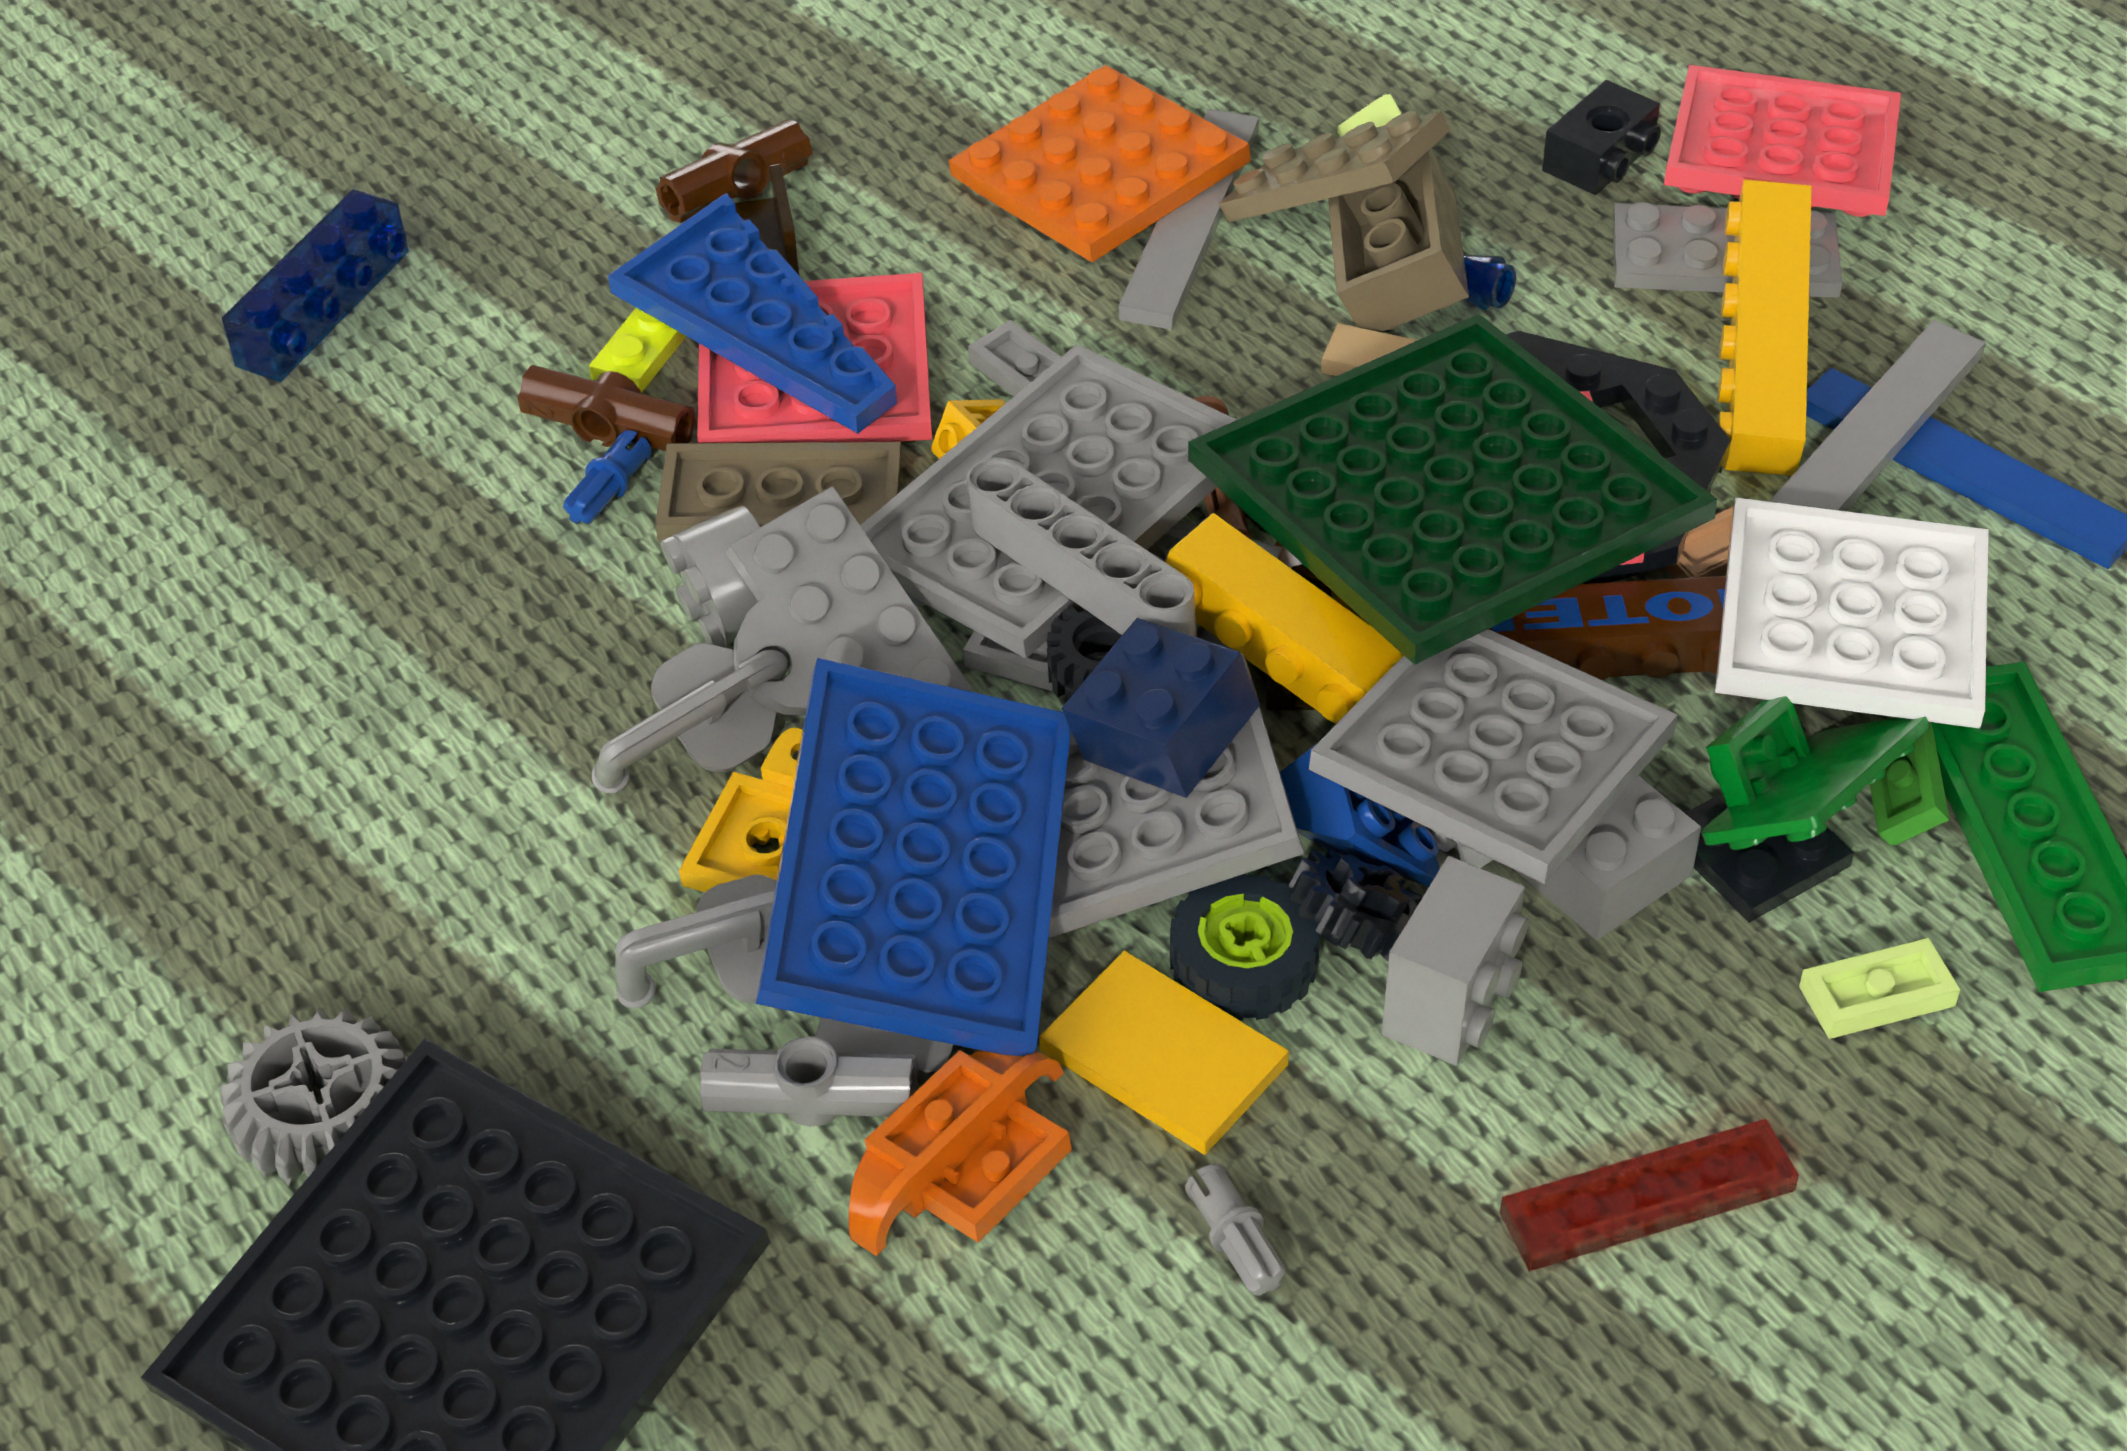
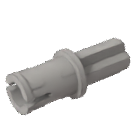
M1211 1164L1200 1168L1197 1172L1208 1189L1203 1190L1197 1179L1191 1176L1185 1185V1192L1194 1201L1211 1229L1209 1233L1210 1243L1216 1251L1226 1253L1250 1293L1260 1296L1267 1291L1275 1292L1283 1285L1282 1277L1286 1273V1267L1262 1230L1264 1218L1256 1208L1246 1205L1223 1165Z

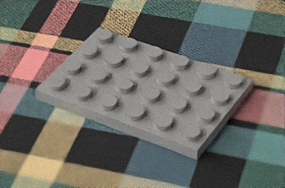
M1076 344L860 526L908 595L1018 655L1027 658L1047 640V634L1051 632V623L1057 617L1063 620V610L1072 606L1079 612L1081 606L981 538L973 530L967 485L969 469L975 463L984 459L995 457L1009 459L1148 550L1217 487L1188 461V441L1237 419Z

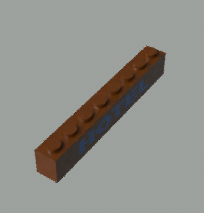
M1726 576L1579 584L1489 628V630L1600 680H1605L1609 677L1638 675L1661 678L1672 673L1706 671L1717 674Z

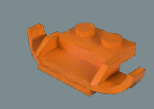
M959 1050L865 1139L866 1151L855 1171L849 1203L850 1239L877 1256L886 1247L888 1230L901 1210L916 1218L926 1209L979 1243L1072 1150L1069 1131L1027 1107L1025 1090L1041 1076L1056 1082L1064 1074L1060 1063L1037 1051L1025 1056H1011L982 1050L967 1055Z

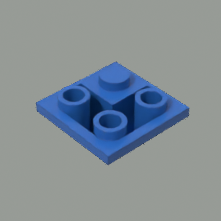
M1311 749L1280 771L1299 834L1326 849H1333L1341 855L1356 854L1363 862L1372 865L1375 863L1381 866L1386 865L1405 879L1427 887L1431 885L1440 868L1436 857L1438 845L1428 827L1309 770Z

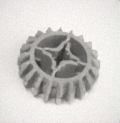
M319 1007L312 1020L301 1021L291 1013L287 1027L278 1031L265 1025L264 1041L262 1043L243 1042V1060L228 1063L227 1079L229 1083L221 1086V1103L224 1108L223 1124L228 1136L232 1137L237 1153L243 1157L245 1162L253 1161L255 1168L261 1172L263 1177L278 1171L279 1177L288 1186L301 1175L302 1171L306 1172L308 1178L407 1060L408 1056L403 1054L399 1041L393 1037L391 1030L381 1031L380 1026L376 1024L372 1016L357 1022L356 1017L346 1008L335 1019H330L329 1015ZM314 1085H318L324 1100L322 1104H317L312 1089Z

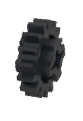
M1328 849L1324 856L1313 850L1307 859H1302L1289 883V887L1292 890L1288 896L1289 900L1301 905L1297 912L1299 916L1315 920L1318 923L1315 931L1331 944L1343 949L1349 947L1359 949L1365 958L1371 960L1373 956L1380 954L1388 962L1390 950L1423 898L1420 894L1407 892L1403 889L1405 880L1386 865L1381 866L1377 863L1372 865L1363 862L1356 854L1352 853L1341 857L1333 849Z

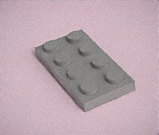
M1644 202L1635 204L1614 203L1612 217L1614 287L1723 292L1725 283H1732L1733 279L1732 276H1723L1727 242H1734V236L1725 235L1727 208L1703 205H1652ZM1811 210L1809 296L1840 298L1842 274L1835 213Z

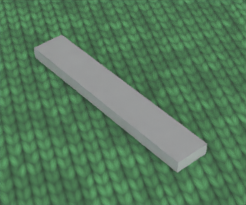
M1208 109L1204 117L1205 120L1249 143L1251 150L1259 132V117ZM1243 167L1157 221L1119 304V320L1173 330L1223 215L1219 203L1234 190L1235 186L1233 183L1239 178Z
M1933 320L1769 502L1847 511L1980 361L1986 342Z

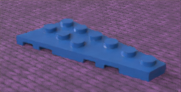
M727 193L608 275L610 291L613 295L857 434L897 404L896 385L862 347H855L844 335L843 325L833 314L826 315L819 307L816 294L777 250L768 249L760 239L758 228L750 219L744 221L736 212L735 202Z

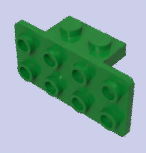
M1787 696L1771 700L1764 699L1706 747L1710 757L1711 773L1715 781L1720 785L1728 808L1701 830L1705 844L1728 843L1730 849L1739 850L1757 845L1768 837L1786 835L1788 841L1797 842L1821 834L1827 828L1826 821L1838 811L1857 802L1856 795L1865 786L1885 777L1887 774L1885 768L1895 759L1903 757L1915 749L1914 742L1930 729L1926 716L1917 719L1893 718L1827 729L1812 735L1806 740L1794 704Z

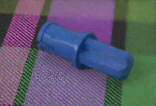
M631 430L623 431L602 458H594L589 462L585 470L586 476L564 500L563 508L570 514L569 520L575 524H580L581 522L590 524L614 496L622 497L629 486L628 480L643 463H646L652 454L651 446L643 436L629 450L628 445L635 439L637 432Z

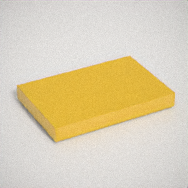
M1125 950L1039 1036L1040 1051L1203 1155L1210 1151L1289 1063V1050Z

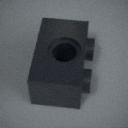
M1606 79L1546 130L1542 171L1593 195H1597L1611 182H1620L1626 175L1629 166L1641 155L1644 157L1649 156L1655 149L1661 133L1660 127L1657 126L1660 103Z

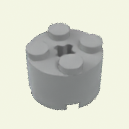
M743 505L727 510L660 541L662 551L670 568L675 574L680 573L684 585L676 588V594L683 610L690 621L698 619L706 642L720 647H726L734 643L746 613L758 603V600L726 555L730 544L760 528L753 515Z

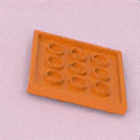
M1104 65L1060 93L1054 94L1047 101L1024 115L1013 119L1009 124L981 141L973 143L969 148L948 161L950 173L953 177L992 203L1093 263L1251 162L1249 143L1113 68Z

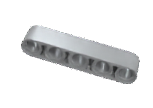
M988 458L975 463L969 469L967 485L973 530L981 538L1121 635L1124 634L1136 618L1197 638L1195 592L1193 583L1185 575L1009 459Z

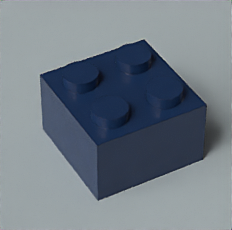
M1136 618L1066 702L1062 710L1085 761L1187 798L1260 704L1241 652Z

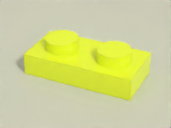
M635 308L590 363L591 380L596 381L602 373L607 371L618 372L631 379L642 393L686 336L642 310Z

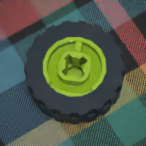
M1245 873L1191 891L1185 901L1181 900L1175 908V919L1172 918L1170 970L1174 969L1173 980L1240 1021H1243V1018H1256V1020L1269 1018L1270 1014L1278 1011L1283 1013L1291 1009L1292 1003L1299 999L1301 1001L1308 993L1310 982L1314 983L1320 945V934L1315 931L1318 923L1315 920L1300 917L1297 912L1301 905L1289 900L1288 897L1292 888L1285 882L1281 884L1271 880L1269 876L1261 874L1258 877L1247 876Z

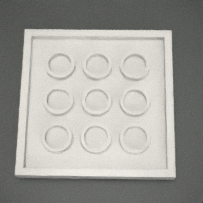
M1735 498L1731 522L1715 693L1765 700L1787 696L1795 704L1905 719H1917L1926 716L1928 722L1980 729L1985 713L1989 529Z

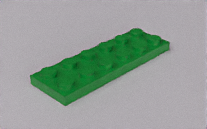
M2025 661L1986 667L1985 713L1980 729L1932 722L1945 795L2038 992L2127 979V859Z

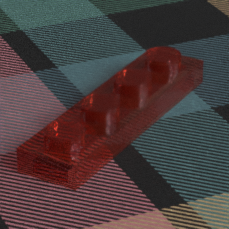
M1763 1119L1503 1196L1500 1215L1530 1272L1794 1192L1799 1174L1767 1119Z

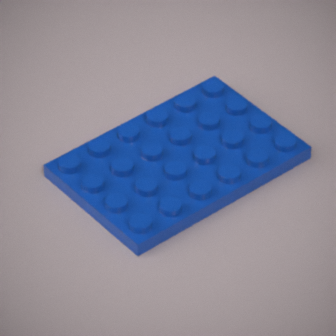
M817 658L812 673L755 1004L1002 1055L1025 1056L1034 1053L1038 1040L1071 733L1064 713Z

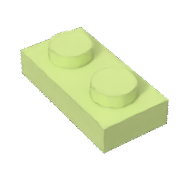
M1929 938L1804 969L1799 985L1829 1039L1955 1007L1960 993L1959 986Z

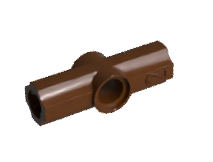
M787 119L732 145L723 142L715 143L706 149L701 159L660 177V183L655 187L659 205L667 212L670 220L682 223L725 193L731 199L736 197L744 199L756 198L763 193L768 183L771 182L770 165L781 164L783 176L808 165V158L813 154L810 139L802 131L798 122Z
M531 365L522 377V386L518 395L520 412L571 425L576 434L584 441L590 443L593 439L603 441L601 446L605 447L612 446L623 431L631 430L637 432L632 442L637 443L643 436L652 448L666 451L667 443H690L692 431L696 423L694 407L642 394L631 379L623 374L612 371L602 373L596 381Z

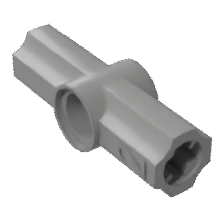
M811 1036L796 1038L786 1043L779 1051L709 1049L708 1052H704L700 1070V1100L703 1111L787 1114L788 1118L795 1123L808 1127L822 1126L833 1121L838 1115L889 1117L918 1090L919 1067L917 1056L914 1054L835 1052L831 1044L821 1038Z

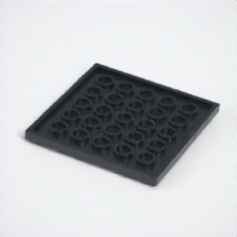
M424 1038L140 1378L150 1391L244 1451H616L770 1244L766 1228Z

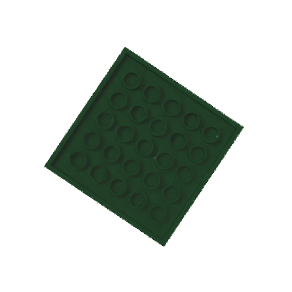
M1480 314L1188 441V461L1414 665L1715 519L1717 498Z

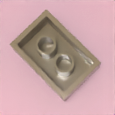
M1432 149L1426 152L1394 183L1328 198L1336 291L1359 328L1377 332L1392 330L1406 322L1436 310L1445 309L1469 297L1455 189Z

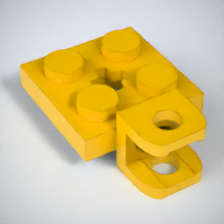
M789 728L777 738L761 766L763 780L733 771L679 869L682 886L706 892L716 885L751 875H764L777 881L797 760H794L792 756L800 749L803 729ZM770 837L779 839L780 848L774 852L759 853L756 848L752 847L755 843L765 845Z

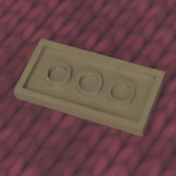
M1409 111L1395 117L1384 126L1375 127L1374 122H1367L1351 129L1344 136L1334 138L1332 133H1325L1311 139L1303 147L1295 149L1291 143L1283 144L1270 150L1262 157L1264 164L1259 169L1247 172L1237 178L1233 183L1236 189L1219 203V206L1229 223L1394 183L1442 139L1450 129L1442 111L1418 116L1416 111Z
M901 442L667 443L655 523L658 542L742 505L748 509L759 526L762 527L831 486L834 487L856 521L861 525L900 492L902 468Z

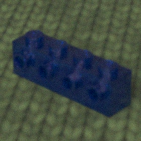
M352 189L221 318L235 367L282 382L409 252L399 204Z

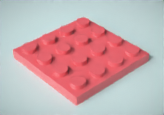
M1689 65L1668 157L1664 185L1678 187L1684 192L1694 194L1705 191L1730 194L1737 199L1740 198L1743 179L1811 185V208L1837 209L1857 217H1865L1871 214L1886 216L1890 196L1901 93Z
M922 273L804 281L818 297L819 307L826 315L833 314L843 325L844 335L855 347H862L896 385L897 404L858 434L699 344L698 443L904 442L932 440Z

